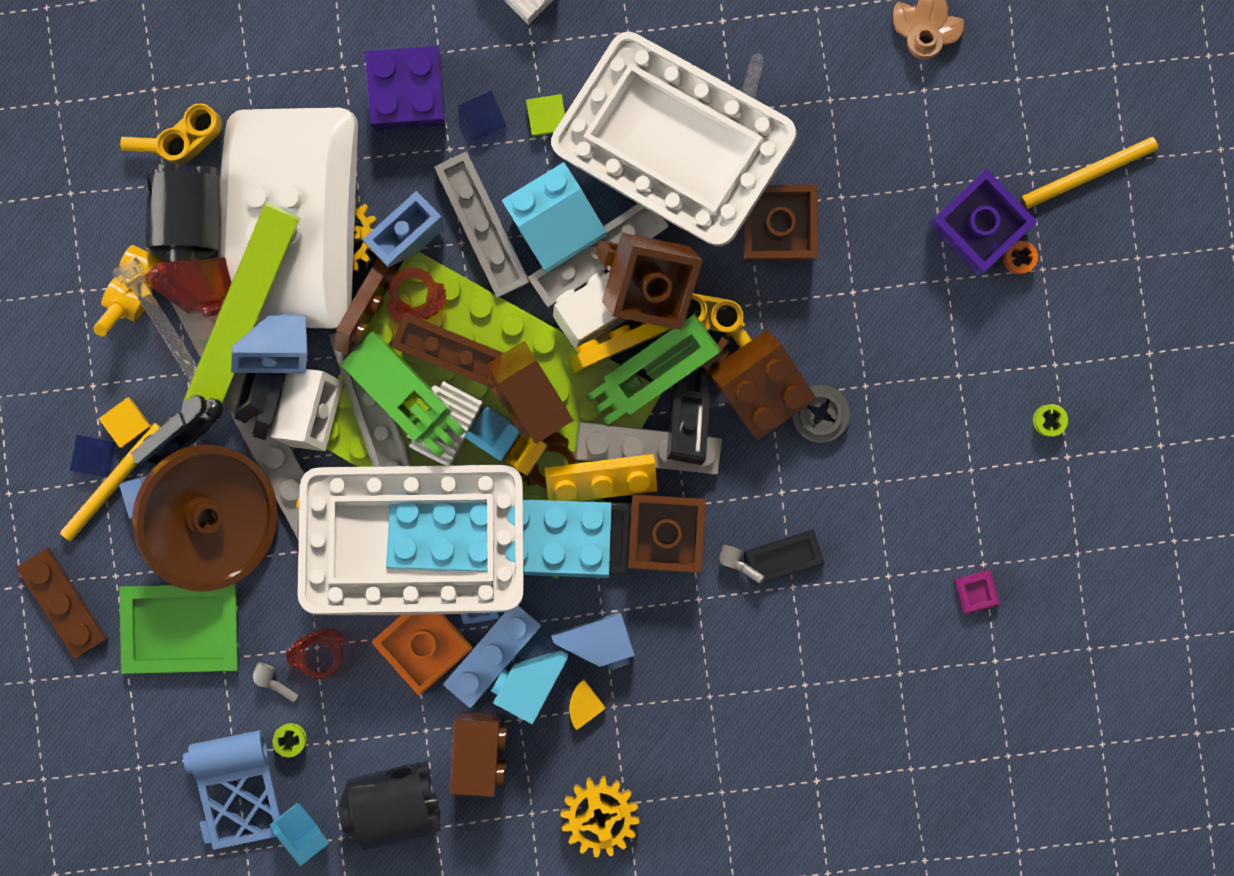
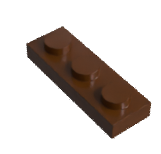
M377 258L336 329V351L349 355L355 343L360 345L364 340L368 330V320L371 316L377 317L383 305V294L386 289L392 290L397 282L399 270L395 269L396 264L387 267Z
M404 313L391 345L394 349L491 388L492 386L487 378L493 374L487 363L504 354V352L407 313Z
M50 548L42 550L16 567L74 659L79 658L108 639Z

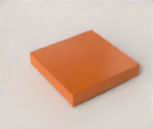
M445 614L401 615L371 642L418 696L474 648Z

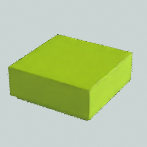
M562 94L527 99L526 103L532 137L553 134L565 116Z

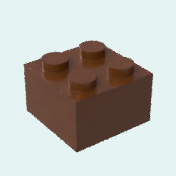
M818 184L768 185L742 225V262H815L818 259Z
M621 233L602 303L613 317L682 330L703 260L690 246Z
M768 330L762 332L708 371V374L741 423L757 441L817 399L783 345Z
M525 341L487 363L493 374L487 379L502 406H507L506 409L522 437L529 434L534 443L537 444L574 421Z
M632 494L628 568L702 573L706 499Z
M459 712L454 719L450 794L494 797L497 788L503 787L506 778V760H500V750H506L509 724L502 723L503 714Z

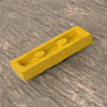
M641 322L642 326L630 330L629 326L625 325L608 333L610 340L598 344L597 340L593 339L576 347L579 354L569 359L574 373L664 334L673 328Z
M654 454L544 468L548 501L578 502L657 491Z

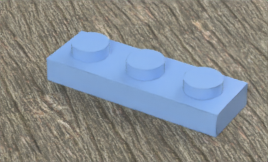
M521 606L505 612L443 685L471 708L536 633L541 624Z

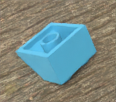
M564 162L502 199L504 206L545 273L608 236L585 194Z
M561 649L515 663L510 672L503 669L491 692L497 694L493 704L533 724L568 659L569 652Z

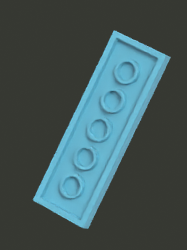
M523 500V575L609 578L611 503ZM402 502L400 504H390L386 568L488 571L487 503L442 502L439 504H415L413 502ZM515 506L511 507L507 513L508 521L513 526H515ZM513 541L506 547L505 552L507 559L516 563L515 541Z

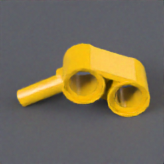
M194 104L187 109L182 120L173 128L161 132L157 138L121 137V151L156 153L158 157H164L172 164L184 165L190 162L219 136L223 127L222 119L208 105ZM202 114H209L211 116L209 128L204 131H197L195 127L196 119ZM175 138H182L184 141L183 151L178 155H170L168 150L170 142Z
M131 245L126 250L118 267V274L122 275L121 279L115 277L110 282L102 298L101 305L108 310L93 327L94 332L98 336H106L119 319L127 318L136 322L147 306L153 288L157 285L164 272L166 262L135 245Z
M692 294L691 299L697 301L701 307L698 318L707 330L724 332L727 337L732 336L739 348L751 341V338L743 328L745 326L743 311L736 302L728 299ZM722 306H730L736 312V320L729 327L721 326L716 319V313Z

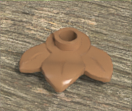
M919 0L916 7L897 2L893 10L895 30L907 39L909 51L918 59L927 60L935 57L941 51L942 46L955 43L962 35L964 20L959 17L948 16V7L945 0ZM920 37H927L932 42L923 43L920 40Z

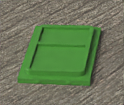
M237 583L219 590L201 592L182 589L174 585L119 587L121 674L239 670Z

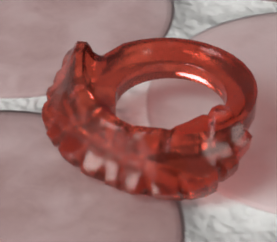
M408 268L396 274L389 286L390 300L387 302L386 307L390 310L389 314L393 315V319L398 322L402 320L404 313L427 320L431 316L437 315L438 311H441L443 306H445L446 289H444V284L435 282L428 272L419 268ZM408 278L421 279L428 288L426 302L417 307H410L398 295L400 284Z
M322 628L318 631H313L311 634H306V636L299 638L298 641H295L288 648V651L285 653L286 661L290 667L298 668L301 673L309 678H328L335 674L342 664L343 650L340 644L343 642V635L333 628ZM315 642L329 647L335 656L332 667L323 672L313 671L307 666L305 661V649Z

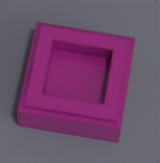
M988 569L954 579L963 614L966 615L1000 605L991 570Z

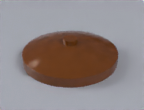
M218 445L187 447L163 459L152 469L142 483L132 512L134 541L147 566L170 584L182 589L198 592L219 590L235 584L250 574L268 552L277 526L276 497L265 473L247 456Z

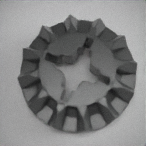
M811 386L810 389L817 399L808 405L819 408L822 404H825L826 400H829L826 413L835 421L833 423L821 420L813 428L815 415L810 412V409L804 407L792 416L795 429L805 439L813 442L824 443L832 441L845 431L849 423L850 409L848 402L841 392L831 386Z

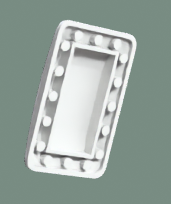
M623 32L617 35L611 42L554 131L551 145L554 152L562 159L627 198L710 245L724 246L735 238L796 141L797 130L793 122L781 113L633 32Z
M343 108L239 110L234 112L227 120L219 195V313L264 204L268 202L300 217L301 220L257 325L267 316L292 314L293 316H306V328L335 329L338 327L352 300L358 123L355 115L349 110Z
M507 465L325 467L311 469L302 477L299 503L298 599L303 609L308 613L316 615L492 613L511 611L521 603L523 598V483L521 475L515 468ZM402 502H413L415 504H439L442 502L487 503L488 571L387 569L386 558L390 504H400ZM513 506H515V526L510 524L507 518V513ZM513 541H515L516 563L509 561L505 552L506 547Z

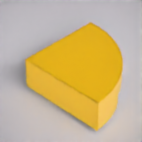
M585 679L581 680L575 687L570 699V718L576 730L606 709Z

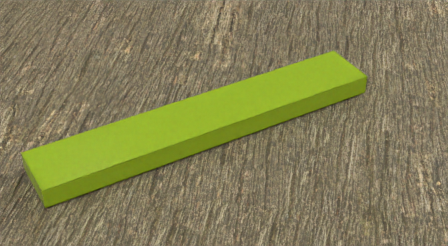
M268 202L264 204L184 401L190 399V396L200 395L205 397V400H209V398L219 399L224 405L237 374L231 373L232 346L257 326L301 220L300 217Z

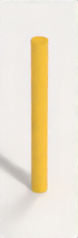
M1150 137L1021 196L1022 204L1028 210L1158 150V144L1154 137Z
M154 423L61 530L60 534L71 542L119 487V484L138 465L134 462L131 452L140 446L147 436L154 434L161 426Z

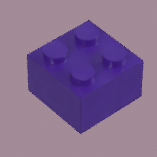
M438 46L365 51L369 120L374 130L446 125L442 56Z
M985 169L943 208L928 225L978 276L990 268L1038 221L988 169Z

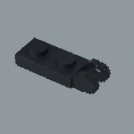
M702 370L698 372L695 379V391L686 390L687 376L673 385L667 459L697 465H703L706 460L710 406L708 372Z
M200 395L190 396V399L183 402L181 413L178 412L168 418L167 423L154 434L147 436L143 443L131 452L134 462L140 465L155 467L169 455L189 447L205 434L209 427L217 422V419H220L224 408L221 401L214 398L205 400V397Z

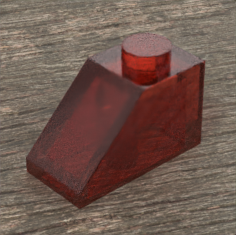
M225 257L157 263L144 275L145 282L187 314L202 313L204 317L219 315L232 284Z

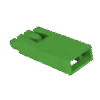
M694 313L684 321L682 330L673 328L606 375L604 377L606 382L587 394L586 397L589 401H593L603 394L606 400L594 408L599 414L611 405L614 412L609 413L603 419L606 425H609L624 413L628 412L631 415L720 353L721 350ZM644 368L647 375L653 381L633 395L631 391L643 384L638 376L626 384L624 381Z
M373 331L340 364L415 442L420 444L424 442L439 458L445 453L444 449L436 442L439 438L449 447L456 442L446 432L449 427L459 436L466 432L450 415L453 410L380 335ZM414 392L430 410L426 413L418 403H415L410 408L414 413L413 415L404 406L403 402L410 399L409 396Z

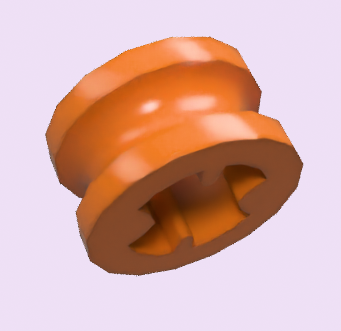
M1017 241L1003 254L1004 266L1013 274H1024L1031 271L1038 261L1036 248L1027 241ZM1025 249L1029 254L1025 256V258H1029L1028 265L1023 263L1018 267L1015 266L1012 260L1016 258L1011 257L1013 250L1019 252Z

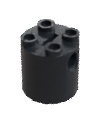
M158 164L157 169H153L152 173L147 174L148 197L145 248L167 264L197 265L219 251V195L221 179L219 176H216L217 169L215 167L197 166L194 167L193 172L180 171V166L176 164Z
M427 761L415 762L347 779L338 804L339 819L343 832L356 840L363 851L442 831L439 814H441L436 793H432L430 783L432 779Z

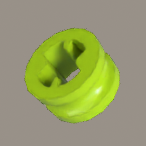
M1043 405L1033 415V426L1042 436H1057L1066 429L1068 416L1059 405ZM1046 411L1048 414H1053L1054 411L1058 415L1055 419L1058 426L1054 430L1053 427H1048L1047 429L1043 427L1045 418L1042 415Z
M295 723L284 724L273 735V748L283 757L289 758L298 755L307 743L305 730ZM288 730L295 732L293 737L296 735L299 737V743L294 744L292 750L286 749L285 746L287 744L282 745L280 740L281 737L287 735Z

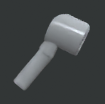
M723 545L719 556L721 564L743 572L759 584L764 581V575L746 563L740 562L743 550Z
M258 662L253 673L255 684L275 690L294 702L298 694L280 682L273 680L276 668Z

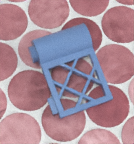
M257 730L190 744L188 752L183 754V761L186 773L193 774L197 781L206 819L200 822L204 844L211 843L213 850L276 837L271 828L261 830L249 822L258 807L271 814L273 821L281 816L264 732ZM263 775L266 789L260 798L241 788L248 777ZM241 779L238 785L231 782L234 780ZM221 783L233 792L223 806L210 798L208 786ZM236 794L255 804L246 819L227 809ZM266 795L268 797L269 805L263 802ZM213 808L219 812L216 818ZM222 815L241 825L234 836L220 838L217 823ZM245 828L251 831L241 834Z

